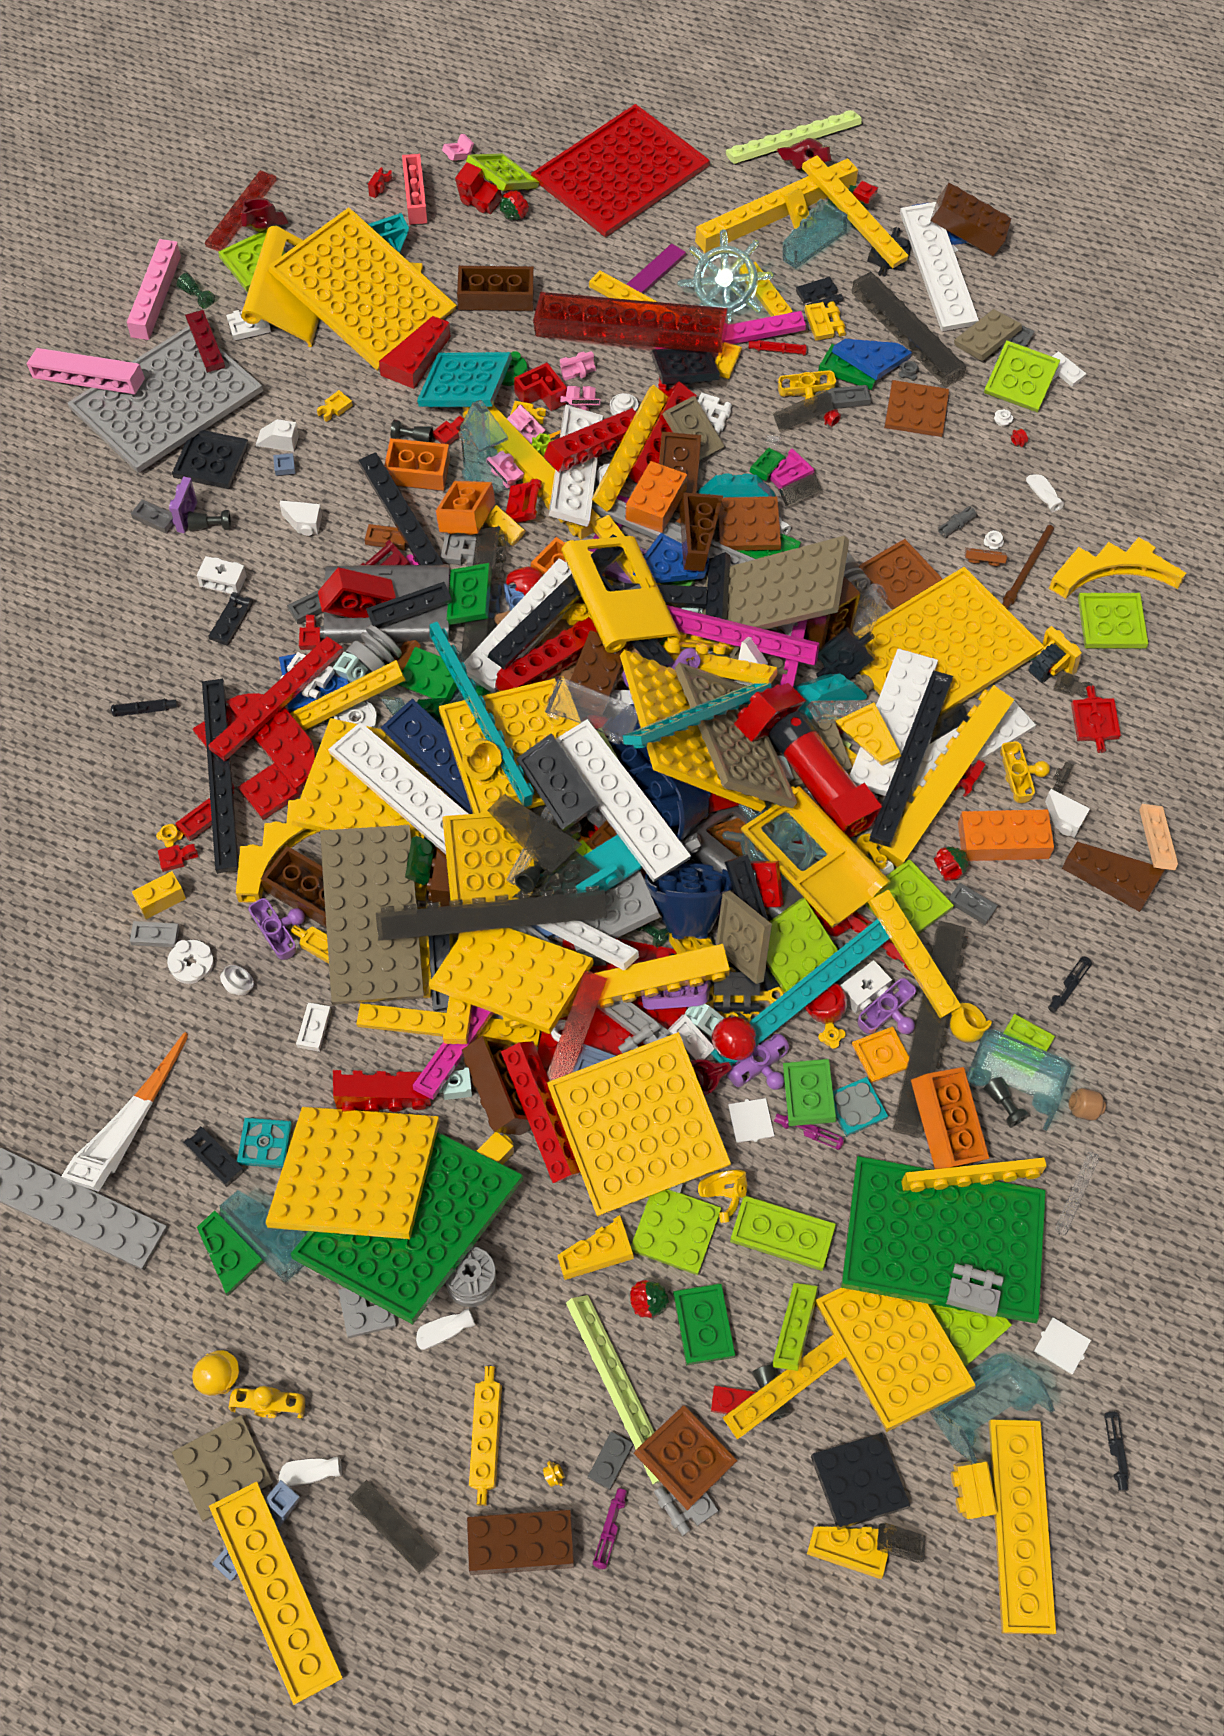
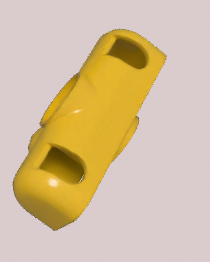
M819 371L780 376L778 379V392L782 397L799 395L806 397L804 399L805 408L814 410L819 405V400L814 394L818 391L835 388V375L832 371ZM822 375H827V383L820 384V377ZM785 379L790 380V387L782 388V382Z
M1019 742L1003 743L1000 755L1003 756L1002 762L1006 772L1005 778L1013 792V799L1017 803L1029 802L1035 793L1030 774L1043 778L1049 774L1050 766L1045 761H1038L1034 765H1027L1022 746ZM1020 750L1021 757L1019 760H1016L1014 755ZM1031 787L1032 794H1026L1025 791Z
M265 1385L259 1386L256 1389L235 1388L231 1392L228 1408L231 1412H235L236 1407L249 1408L255 1411L254 1414L256 1416L265 1418L266 1415H268V1418H275L277 1413L281 1412L298 1413L297 1418H303L305 1397L300 1393L281 1392L276 1388ZM240 1394H246V1399L243 1402L237 1401L240 1398ZM290 1399H296L294 1406L289 1407L286 1405L289 1404Z

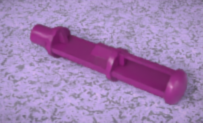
M777 1113L774 1122L781 1124L785 1129L790 1127L788 1115L784 1116ZM814 1125L794 1126L803 1130L805 1137L836 1150H840L844 1144L842 1136ZM822 1130L824 1132L839 1137V1140H835L833 1138L821 1134L820 1131ZM818 1136L836 1143V1147L817 1140Z
M617 1488L615 1498L611 1500L592 1562L593 1566L603 1570L607 1568L618 1531L615 1523L619 1509L626 1506L624 1500L627 1491L621 1488ZM602 1539H603L604 1541H603V1544H602V1547H601V1551H600V1554H599V1557H598V1561H596L597 1554H598V1551H599V1548H600V1545H601V1541H602ZM612 1542L607 1561L604 1563L609 1543Z

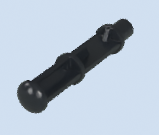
M164 698L113 704L110 710L113 717L167 711L169 708H177V700H167Z
M1082 956L1064 980L1065 988L1059 996L1053 995L1052 1002L1048 1006L1051 1012L1055 1013L1060 1006L1065 1004L1068 997L1092 966V961L1088 957ZM1079 962H1082L1081 966L1073 975L1072 972L1074 971V969L1077 967ZM1087 965L1088 968L1086 969V971L1083 973V975H1082L1081 978L1079 979L1078 976L1080 975V973L1083 971V969H1084L1085 966Z
M1108 1411L1104 1414L1109 1441L1108 1445L1110 1454L1117 1457L1119 1472L1114 1474V1479L1117 1481L1118 1491L1124 1492L1129 1490L1127 1482L1129 1474L1119 1413ZM1118 1417L1121 1435L1119 1439L1116 1438L1113 1419ZM1106 1418H1111L1114 1439H1109Z

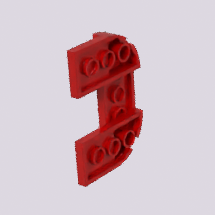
M248 693L237 695L227 700L228 727L263 694ZM285 707L249 739L254 738L273 764L238 786L239 791L262 820L287 805L289 800H294L302 794L316 758V752L310 738ZM203 721L192 730L206 747L205 721Z

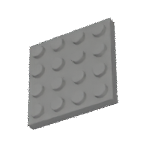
M640 870L572 913L565 911L555 892H553L561 912L614 939L661 917ZM574 945L577 953L582 954L586 952V950Z

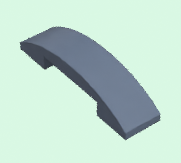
M282 1480L279 1481L265 1499L278 1529L300 1499V1496ZM225 1547L212 1564L226 1578L233 1581L238 1574Z

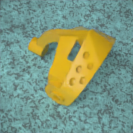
M743 1170L722 1171L707 1176L699 1182L698 1193L701 1197L724 1196L732 1198L728 1209L724 1212H719L720 1223L729 1222V1216L737 1209L739 1199L746 1196L748 1186L746 1172ZM734 1183V1188L725 1189L726 1184Z

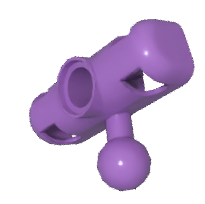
M265 898L249 905L250 915L276 956L281 960L291 958L296 952V945L285 927L290 924L301 925L305 920L304 911L294 908L289 911L288 916L279 919ZM269 907L272 911L271 917L267 913ZM270 929H277L275 932H268ZM290 941L293 943V947H292V948H290V947L288 946V944L290 943Z
M899 979L860 1013L858 1017L860 1029L866 1034H873L878 1027H881L886 1021L893 1018L897 1022V1028L900 1033H912L915 1029V1022L910 1017H904L899 1010L914 997L916 988L907 979ZM897 985L899 991L893 995L892 990ZM882 1005H888L891 1009L885 1010L882 1008ZM866 1013L868 1018L863 1022L861 1017Z
M781 1034L773 1035L771 1039L755 1046L751 1056L744 1060H738L734 1065H731L732 1070L727 1073V1077L736 1087H741L762 1072L767 1078L766 1082L769 1088L773 1090L782 1088L785 1082L783 1075L779 1072H773L770 1066L788 1053V1041ZM784 1046L786 1051L780 1056L778 1050ZM760 1056L763 1058L764 1061L757 1062L753 1059V1057ZM749 1071L750 1077L743 1081L742 1075Z

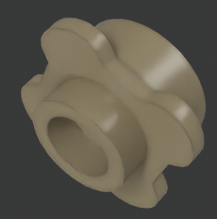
M865 674L862 676L856 675L854 684L869 696V691L874 687L872 679Z

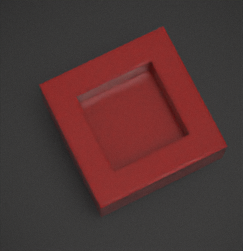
M861 181L853 191V195L858 200L869 204L877 194L878 187Z

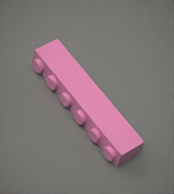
M163 239L158 241L127 320V326L132 338L150 339L181 258L178 242Z
M36 348L26 363L32 377L35 379L136 394L145 380L141 366L138 363Z

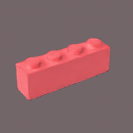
M420 154L402 155L409 225L427 223Z

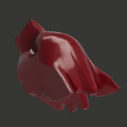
M812 138L803 139L790 147L777 149L781 158L784 161H790L798 170L802 169L804 162L816 155L823 162L832 160L830 146H823L821 142Z
M266 198L248 199L243 202V210L241 211L242 226L251 231L262 232L271 226L288 224L284 213L276 212L275 206Z
M704 1059L690 1061L704 1096L714 1091L720 1078L732 1070L729 1062L715 1064Z

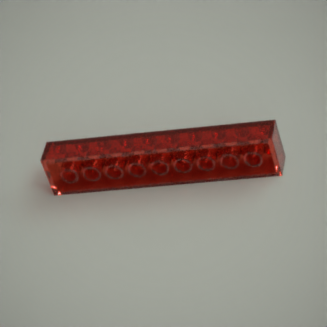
M540 292L533 324L535 336L722 353L728 327V308Z

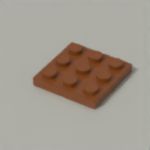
M892 380L884 428L942 437L949 389Z
M777 496L724 497L722 499L718 515L720 544L733 550H780L781 539Z
M906 539L901 540L859 565V568L870 579V586L892 610L943 580Z
M685 1405L673 1414L634 1452L635 1456L687 1511L737 1462L734 1456Z

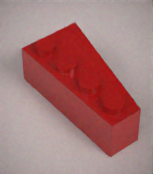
M435 316L430 317L379 360L380 375L415 389L436 359L438 353H440L450 339V322Z
M333 1070V1098L336 1108L341 1109L342 1112L354 1110L379 1112L382 1109L399 1112L403 1108L411 1107L413 1110H424L426 1106H431V1098L413 1090V1084L422 1072L399 1071L396 1073V1076H391L386 1071H377L373 1075H366L361 1070H353L352 1075L341 1074V1070Z

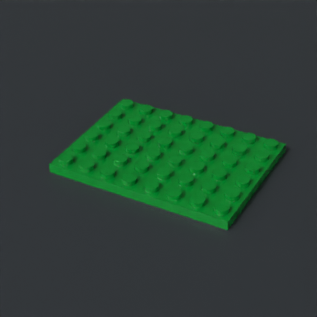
M437 1132L410 1239L309 1231L291 1252V1257L293 1260L413 1325L522 1183L523 1175Z
M857 1156L841 1288L970 1311L946 1304L952 1278L958 1280L962 1278V1275L953 1273L954 1265L964 1266L968 1264L972 1265L974 1269L985 1272L990 1270L994 1271L995 1275L1003 1276L1002 1286L995 1284L991 1286V1289L1001 1291L997 1317L1037 1324L1039 1320L1045 1190L994 1181L986 1185L980 1182L971 1183L966 1187L951 1185L941 1190H936L933 1187L925 1188L920 1192L903 1191L901 1182L905 1173L932 1169ZM970 1278L969 1283L983 1286L984 1282Z

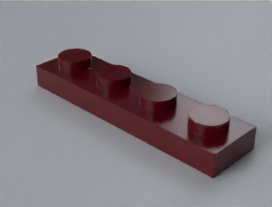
M204 310L186 314L187 323L206 372L225 368L223 358Z

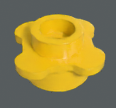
M174 824L163 826L156 835L157 839L162 840L166 847L174 846L177 840L183 838V834L177 831Z
M829 1023L825 1025V1030L819 1034L818 1039L832 1049H836L839 1046L840 1040L845 1037V1031L839 1030L834 1027V1024Z
M548 1461V1466L543 1468L546 1481L550 1487L555 1485L564 1486L562 1479L565 1476L561 1466Z

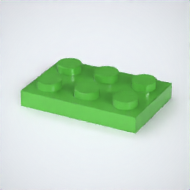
M829 1059L783 1063L789 1126L836 1122Z

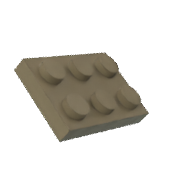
M993 309L954 340V344L961 350L983 361L1001 347L1006 340L1008 341L1021 331L1022 324Z
M695 396L662 413L673 433L701 435L699 461L725 447Z

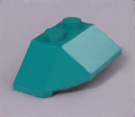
M402 213L368 224L399 253L401 252L409 231Z
M729 473L715 475L696 492V494L723 495V498L775 496V492L757 475L749 473L742 475H732Z
M841 674L823 675L793 686L806 700L799 710H803L810 720L867 699V695L858 686Z

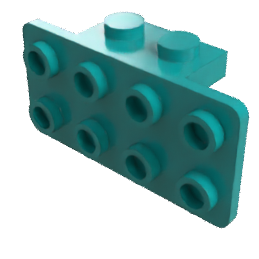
M617 834L549 877L548 882L565 911L572 913L639 871L642 866Z

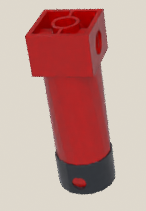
M803 710L795 711L777 722L769 732L770 739L782 756L787 759L821 809L849 838L873 826L882 808L881 804L865 783L856 786L822 739L819 731Z

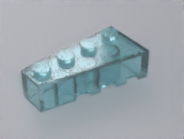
M820 198L817 206L809 211L807 218H803L800 226L794 229L784 240L783 261L796 269L847 232V214Z
M239 1190L219 1205L221 1217L284 1283L304 1267V1265L292 1259L291 1252L307 1233L301 1230L267 1228L266 1219L269 1210Z

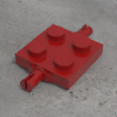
M1095 686L1086 687L1088 698L1072 700L1071 702L1077 741H1095L1097 753H1103L1106 751L1105 740L1119 739L1121 736L1114 698L1103 699L1096 697Z

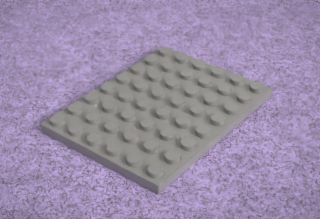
M188 326L132 362L140 364L145 377L136 394L90 388L69 401L68 406L139 473L185 443L191 437L193 438L199 434L200 431L205 430L263 392V387L220 348L219 351L225 368L207 373Z

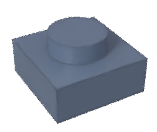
M293 453L273 455L276 476L295 474Z

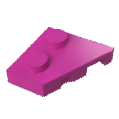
M792 448L788 452V457L785 460L782 459L779 467L772 472L771 481L781 491H784L814 475V468Z

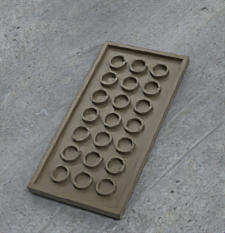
M844 535L730 566L727 620L761 629H769L838 612L849 539ZM707 575V580H706V585H705V587H707V584H708V575ZM703 609L701 614L705 615L706 609Z
M681 662L675 667L678 680L682 685L690 708L746 686ZM749 704L739 705L740 708L727 710L726 714L714 715V719L701 721L698 727L724 788L741 792L744 795H751L763 801L767 800L779 806L793 808L796 805V798L769 737L766 736L751 742L734 725L739 718L737 716L744 707H748Z
M410 825L320 830L332 1005L423 998L414 881L405 878L411 845Z

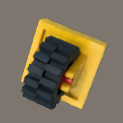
M1052 626L1045 631L1042 645L1045 647L1036 655L1037 658L1032 661L1028 669L1041 683L1047 681L1052 675L1055 676L1061 670H1064L1070 676L1074 675L1077 672L1082 654L1079 647L1074 643H1070L1061 631L1056 630Z

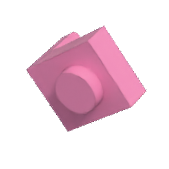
M461 134L458 143L444 144L442 151L452 161L466 160L467 156L471 154L474 143L465 134Z

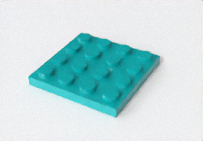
M511 352L438 353L417 399L418 406L492 407L512 360Z

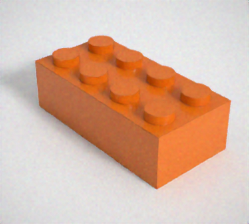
M1048 809L961 812L958 829L961 850L965 851L967 861L1049 859L1052 854L1054 844Z
M964 1067L928 1073L912 1079L911 1083L934 1168L961 1167L989 1159Z

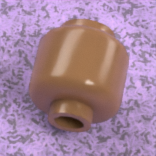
M1080 1088L1073 1092L1069 1098V1109L1077 1118L1094 1121L1105 1112L1106 1103L1098 1091Z

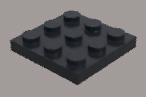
M708 346L652 349L651 357L662 384L674 385L677 382L692 384L700 381L712 382L713 380H719L720 373Z
M206 430L200 431L199 434L186 441L172 471L173 478L182 479L183 477L191 478L192 482L230 489L249 446L248 439Z
M882 1433L811 1455L837 1530L910 1507Z

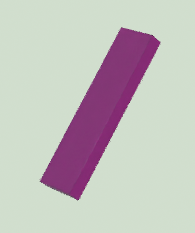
M671 243L626 285L645 294L686 257V252Z

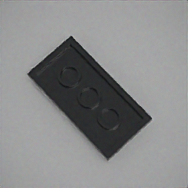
M552 733L516 758L563 831L600 806Z

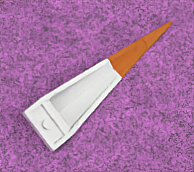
M186 1032L181 1035L160 1065L119 1113L88 1144L74 1155L61 1176L63 1179L98 1192L100 1191L109 1174L116 1171L188 1038Z

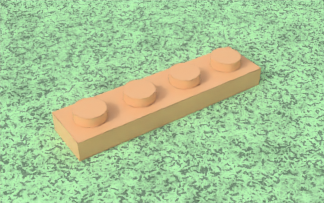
M1142 804L1139 811L1153 866L1160 869L1176 870L1178 861L1163 806Z

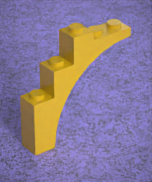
M1138 537L1126 552L1110 542L1106 544L1096 557L1078 547L1054 575L1049 589L1066 599L1087 582L1112 575L1149 577L1178 589L1185 578L1186 572L1167 562L1162 557L1155 555L1154 550L1156 547Z
M300 799L288 801L287 823L276 821L264 824L263 846L254 844L240 846L236 885L238 902H256L262 899L264 889L260 878L285 847L292 848L305 838L319 832L292 825V819Z

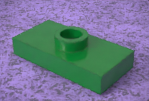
M768 448L750 467L749 472L767 481L772 472L779 467L782 459H785V456Z

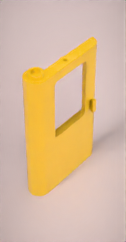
M271 226L266 233L241 317L249 324H257L263 319L306 341L308 347H312L320 318L268 271V266L282 256L286 242L296 246L303 240L278 226Z
M623 536L577 541L570 540L564 544L561 551L606 652L614 653L621 650L627 641L676 636V638L681 639L678 628L635 537ZM622 547L641 589L607 591L588 549Z
M792 786L791 789L797 801L793 808L776 804L741 827L740 830L769 861H779L780 873L833 928L868 903L869 900L879 895L891 881L800 786L796 788ZM785 812L789 813L827 853L824 858L805 871L799 870L761 829Z

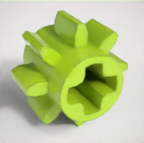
M539 433L536 438H532L531 445L544 456L548 443L553 440H550L549 434Z

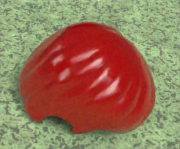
M535 567L518 568L507 575L506 584L515 583V590L522 592L525 596L541 579L543 574Z
M833 984L805 1006V1010L817 1022L823 1024L835 1023L845 1014L847 997L840 985Z
M730 1016L722 1019L714 1027L712 1044L721 1056L732 1060H744L751 1056L755 1050V1029L744 1018Z

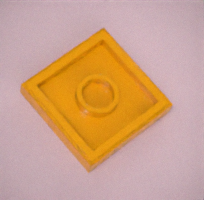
M893 1026L852 1042V1046L871 1083L913 1067Z

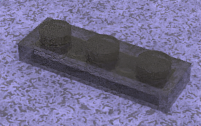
M824 391L773 412L772 415L779 432L832 411L834 408L828 391Z

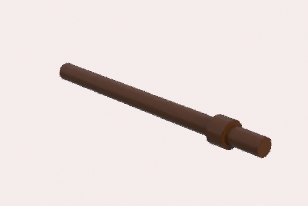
M1047 525L1013 586L1004 595L1002 605L1007 610L1010 605L1015 603L1018 597L1017 593L1053 533L1054 527L1052 525Z

